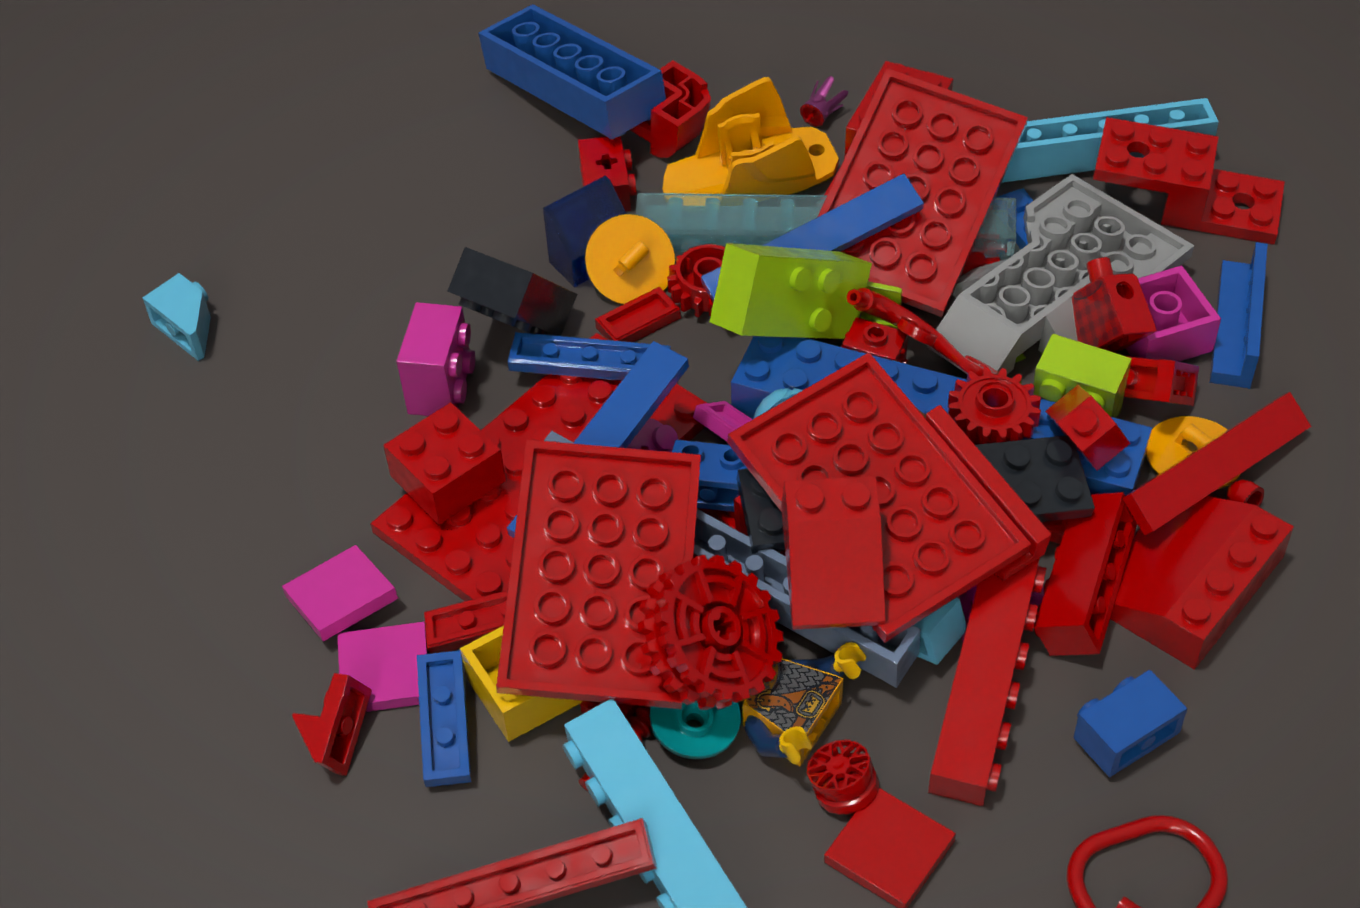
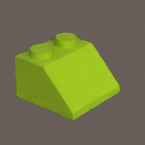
M1052 333L1035 369L1033 395L1040 396L1048 401L1057 402L1076 385H1080L1110 417L1115 418L1121 412L1132 358Z

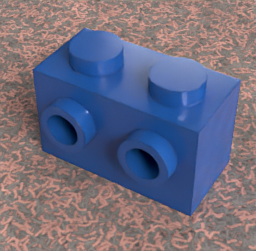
M675 440L672 452L701 455L697 508L735 512L734 499L740 495L736 480L738 469H747V467L732 448L724 444Z
M1149 669L1137 678L1132 676L1125 678L1115 687L1113 693L1101 700L1094 698L1088 701L1077 714L1078 719L1073 738L1110 778L1179 734L1187 707Z

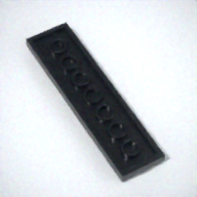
M1067 435L975 445L1041 522L1091 517L1095 509L1076 445ZM738 469L736 480L747 534L750 540L751 554H756L759 550L765 549L785 550L782 512L748 469Z

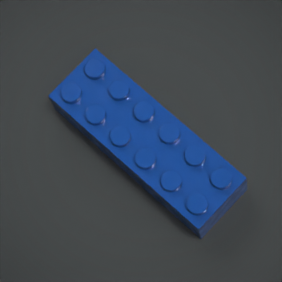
M534 4L478 33L486 69L610 139L620 137L638 124L650 120L651 109L666 100L662 71Z

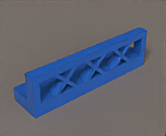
M1255 243L1250 264L1222 261L1216 308L1221 322L1212 351L1209 383L1248 389L1251 387L1260 353L1268 246L1266 243Z

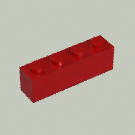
M1124 492L1093 494L1091 497L1095 509L1091 517L1065 520V531L1060 546H1057L1055 550V562L1050 578L1045 582V594L1034 623L1035 634L1041 639L1050 656L1100 654L1137 527V522L1122 499L1125 496Z

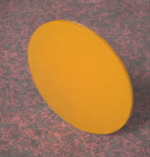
M624 214L606 220L593 232L586 247L585 265L591 282L602 295L614 302L625 304L657 287L664 291L668 286L669 266L675 265V254L669 237L658 224L643 216Z
M1180 416L1164 420L1151 430L1146 452L1147 460L1152 468L1160 474L1228 429L1211 420L1193 416ZM1239 474L1238 476H1236L1235 478H1233L1232 480H1230L1229 482H1227L1226 484H1224V485L1221 486L1220 488H1223V487H1226V486L1230 485V484L1233 483L1235 480H1237V478H1238L1241 474Z

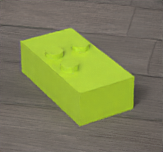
M726 243L709 322L741 336L845 339V334L849 332L855 318H859L861 311L856 310L853 305L847 302V293L852 289L858 290L867 287L872 263L839 251Z

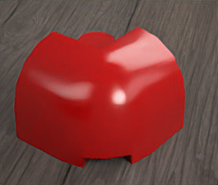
M674 60L660 68L666 100L651 109L650 120L644 121L630 129L650 142V154L659 158H669L694 140L703 131L707 112L711 109V96L707 89L708 83L699 75Z

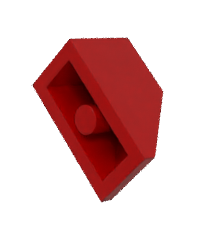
M1076 385L1045 411L1097 471L1131 444L1114 420L1080 385Z

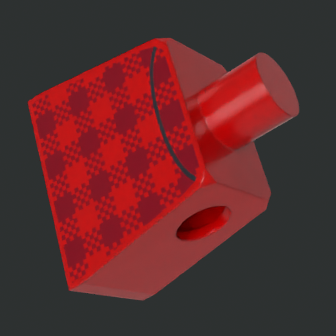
M1109 257L1093 259L1086 263L1090 283L1074 292L1072 297L1078 342L1118 353L1157 331L1137 276L1133 273L1114 275Z

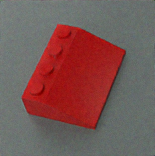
M1206 496L1147 535H1144L1141 529H1139L1133 537L1110 619L1195 670L1284 558L1294 526L1256 505Z

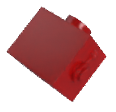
M855 318L849 332L845 334L841 347L862 353L870 352L871 355L908 364V359H906L907 334L896 328Z

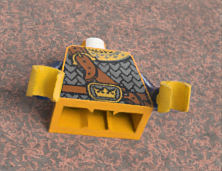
M855 642L843 644L837 649L835 655L820 659H781L780 663L772 665L777 673L774 679L766 683L763 682L765 689L752 696L750 694V698L745 699L743 703L744 729L759 755L763 757L787 758L790 763L801 767L842 704L843 678L841 676L846 674L848 678L856 679L861 673V669L856 662L865 661L867 657Z

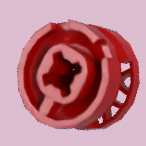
M851 740L833 741L823 745L813 753L808 762V778L814 787L813 790L820 806L828 812L838 815L854 813L871 803L878 792L879 779L867 749L858 742Z

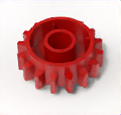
M706 244L690 248L682 255L676 257V265L669 266V276H667L668 292L671 293V299L674 303L681 302V311L686 312L693 308L695 309V317H700L703 311L709 312L711 316L713 301L701 283V276L721 267L725 247Z
M986 367L983 370V376L979 377L970 371L967 374V382L957 379L954 391L949 392L948 414L974 445L1018 441L1024 437L1031 439L1034 427L1039 425L1041 414V397L1033 395L1035 387L1033 383L1021 385L1022 375L1017 374L1012 378L1006 377L1007 371L1004 368L999 371L998 375H993L991 370Z

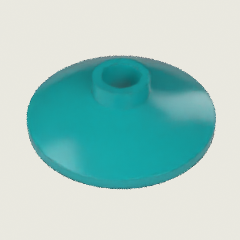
M697 701L689 705L682 703L681 709L651 707L650 724L657 740L667 750L684 758L704 759L720 754L733 743L740 728L741 713L738 702H732L731 706L718 709L714 705L711 709L702 710L699 709ZM697 720L702 726L695 728L687 725L686 722Z

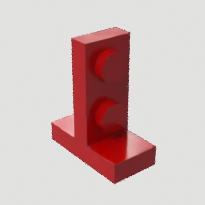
M1129 357L1132 359L1124 397L1194 406L1199 366L1172 360Z

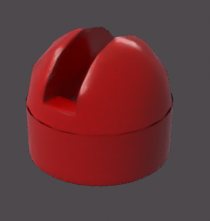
M1242 479L1233 482L1229 486L1227 500L1253 504L1259 507L1265 492L1262 487L1254 482Z

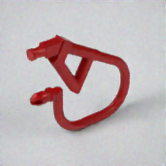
M1154 815L1098 832L1083 840L1069 859L1067 884L1077 908H1096L1084 883V869L1089 858L1104 848L1154 832H1168L1185 838L1200 851L1210 870L1211 881L1207 893L1196 908H1218L1228 886L1227 868L1214 842L1197 826L1177 817ZM1124 896L1116 908L1142 907Z

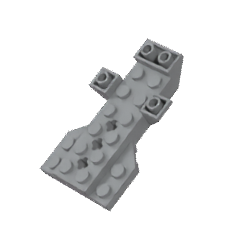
M1071 174L1025 207L1023 219L1028 245L1008 259L974 268L960 277L953 292V296L956 299L936 330L963 356H972L998 372L1004 368L1008 374L1014 369L1016 357L1039 340L1038 351L1043 353L1052 333L1077 341L1072 297L1074 292L1090 283L1086 266L1087 262L1101 257H1109L1114 275L1133 273L1137 278L1181 266L1192 257L1195 245ZM929 345L927 346V348H929L930 350H932L933 352H935L936 354H938L939 356H941L942 358H944L945 360H947L948 362L962 370L959 366L951 362L949 359H947L945 356L934 350L932 347H930Z

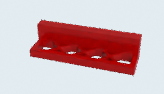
M941 405L927 412L925 419L1031 543L1028 553L996 572L1000 579L1004 581L1044 555L1052 534Z

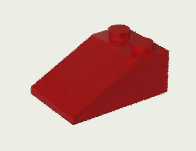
M876 476L784 480L781 509L792 629L877 626V624H885L881 515Z

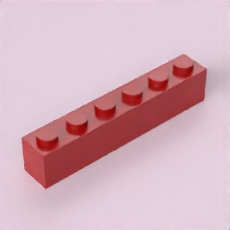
M1040 557L1004 581L994 573L977 585L930 774L928 793L983 806L986 791L996 792L1002 765L993 763L996 749L1006 750L1011 723L1003 722L1006 708L1015 710L1020 683L1012 681L1015 668L1024 670L1029 644L1021 642L1023 631L1033 632L1038 605L1030 604L1032 592L1042 593L1047 568L1039 566Z

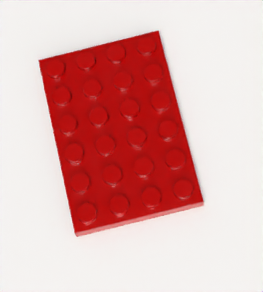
M886 68L818 217L905 173L924 202L923 210L841 252L872 263L868 282L899 287L902 289V303L943 318L1026 128L1028 117Z
M870 352L728 434L727 443L781 512L784 480L876 476L881 515L886 622L885 624L872 626V628L884 643L1029 552L1030 541Z
M526 439L497 676V693L605 702L610 699L614 700L616 704L681 709L680 693L677 690L668 693L663 688L665 679L661 674L656 676L652 674L649 668L653 660L650 655H643L641 645L646 643V637L638 632V622L645 620V615L639 608L641 601L651 598L646 590L651 583L655 581L660 582L658 577L660 574L669 569L674 570L679 564L687 560L691 562V559H693L701 455Z

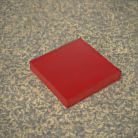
M878 788L873 801L865 808L854 813L825 852L824 863L895 907L908 908L955 842L956 833L883 789Z

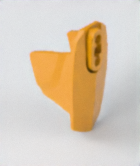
M763 77L724 97L713 109L707 112L696 154L667 165L663 180V197L668 205L686 214L725 210L766 202L806 190L834 176L839 166V157L826 133L814 127L791 128L783 103L771 78Z

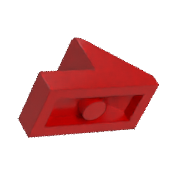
M333 674L329 690L324 697L321 716L292 714L314 762L343 776L347 775L372 692L371 688L350 675Z

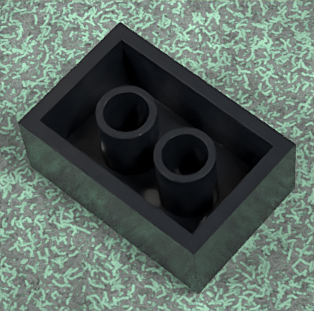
M464 247L447 291L461 297L458 305L531 334L547 335V332L557 336L562 335L577 297L576 293L541 276Z

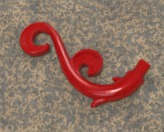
M866 288L852 289L847 293V302L853 305L856 310L868 313L897 326L905 334L932 347L966 373L972 371L978 377L983 376L984 368L988 367L993 375H998L999 372L986 363L969 355L963 356L935 328L890 298Z

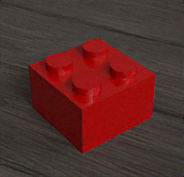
M451 402L383 445L390 476L439 525L506 481L501 449Z

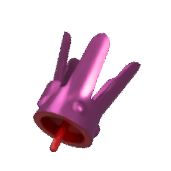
M829 76L816 92L819 83L817 80L810 99L800 108L802 118L812 126L819 127L823 125L825 119L831 113L844 106L843 104H838L847 97V90H842L827 102L825 100L834 82L832 76Z

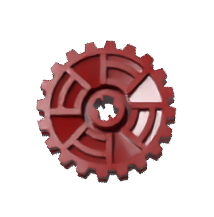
M699 555L691 559V562L687 560L676 566L674 570L669 569L658 576L660 582L655 581L651 583L646 590L651 598L641 601L639 610L645 615V620L638 622V632L646 637V643L641 645L643 655H650L653 660L649 669L654 676L661 674L665 679L663 688L668 693L677 690L680 693V702L686 705L697 701L699 709L702 710L711 709L714 705L718 709L731 706L732 702L743 701L750 698V694L753 696L765 689L763 682L766 683L773 680L777 674L772 665L781 662L782 653L777 649V643L783 641V632L776 629L775 622L780 619L778 610L770 608L768 602L771 599V595L767 589L760 591L757 587L758 578L753 573L748 575L742 573V564L735 560L726 564L724 556L714 555L709 560L705 555Z

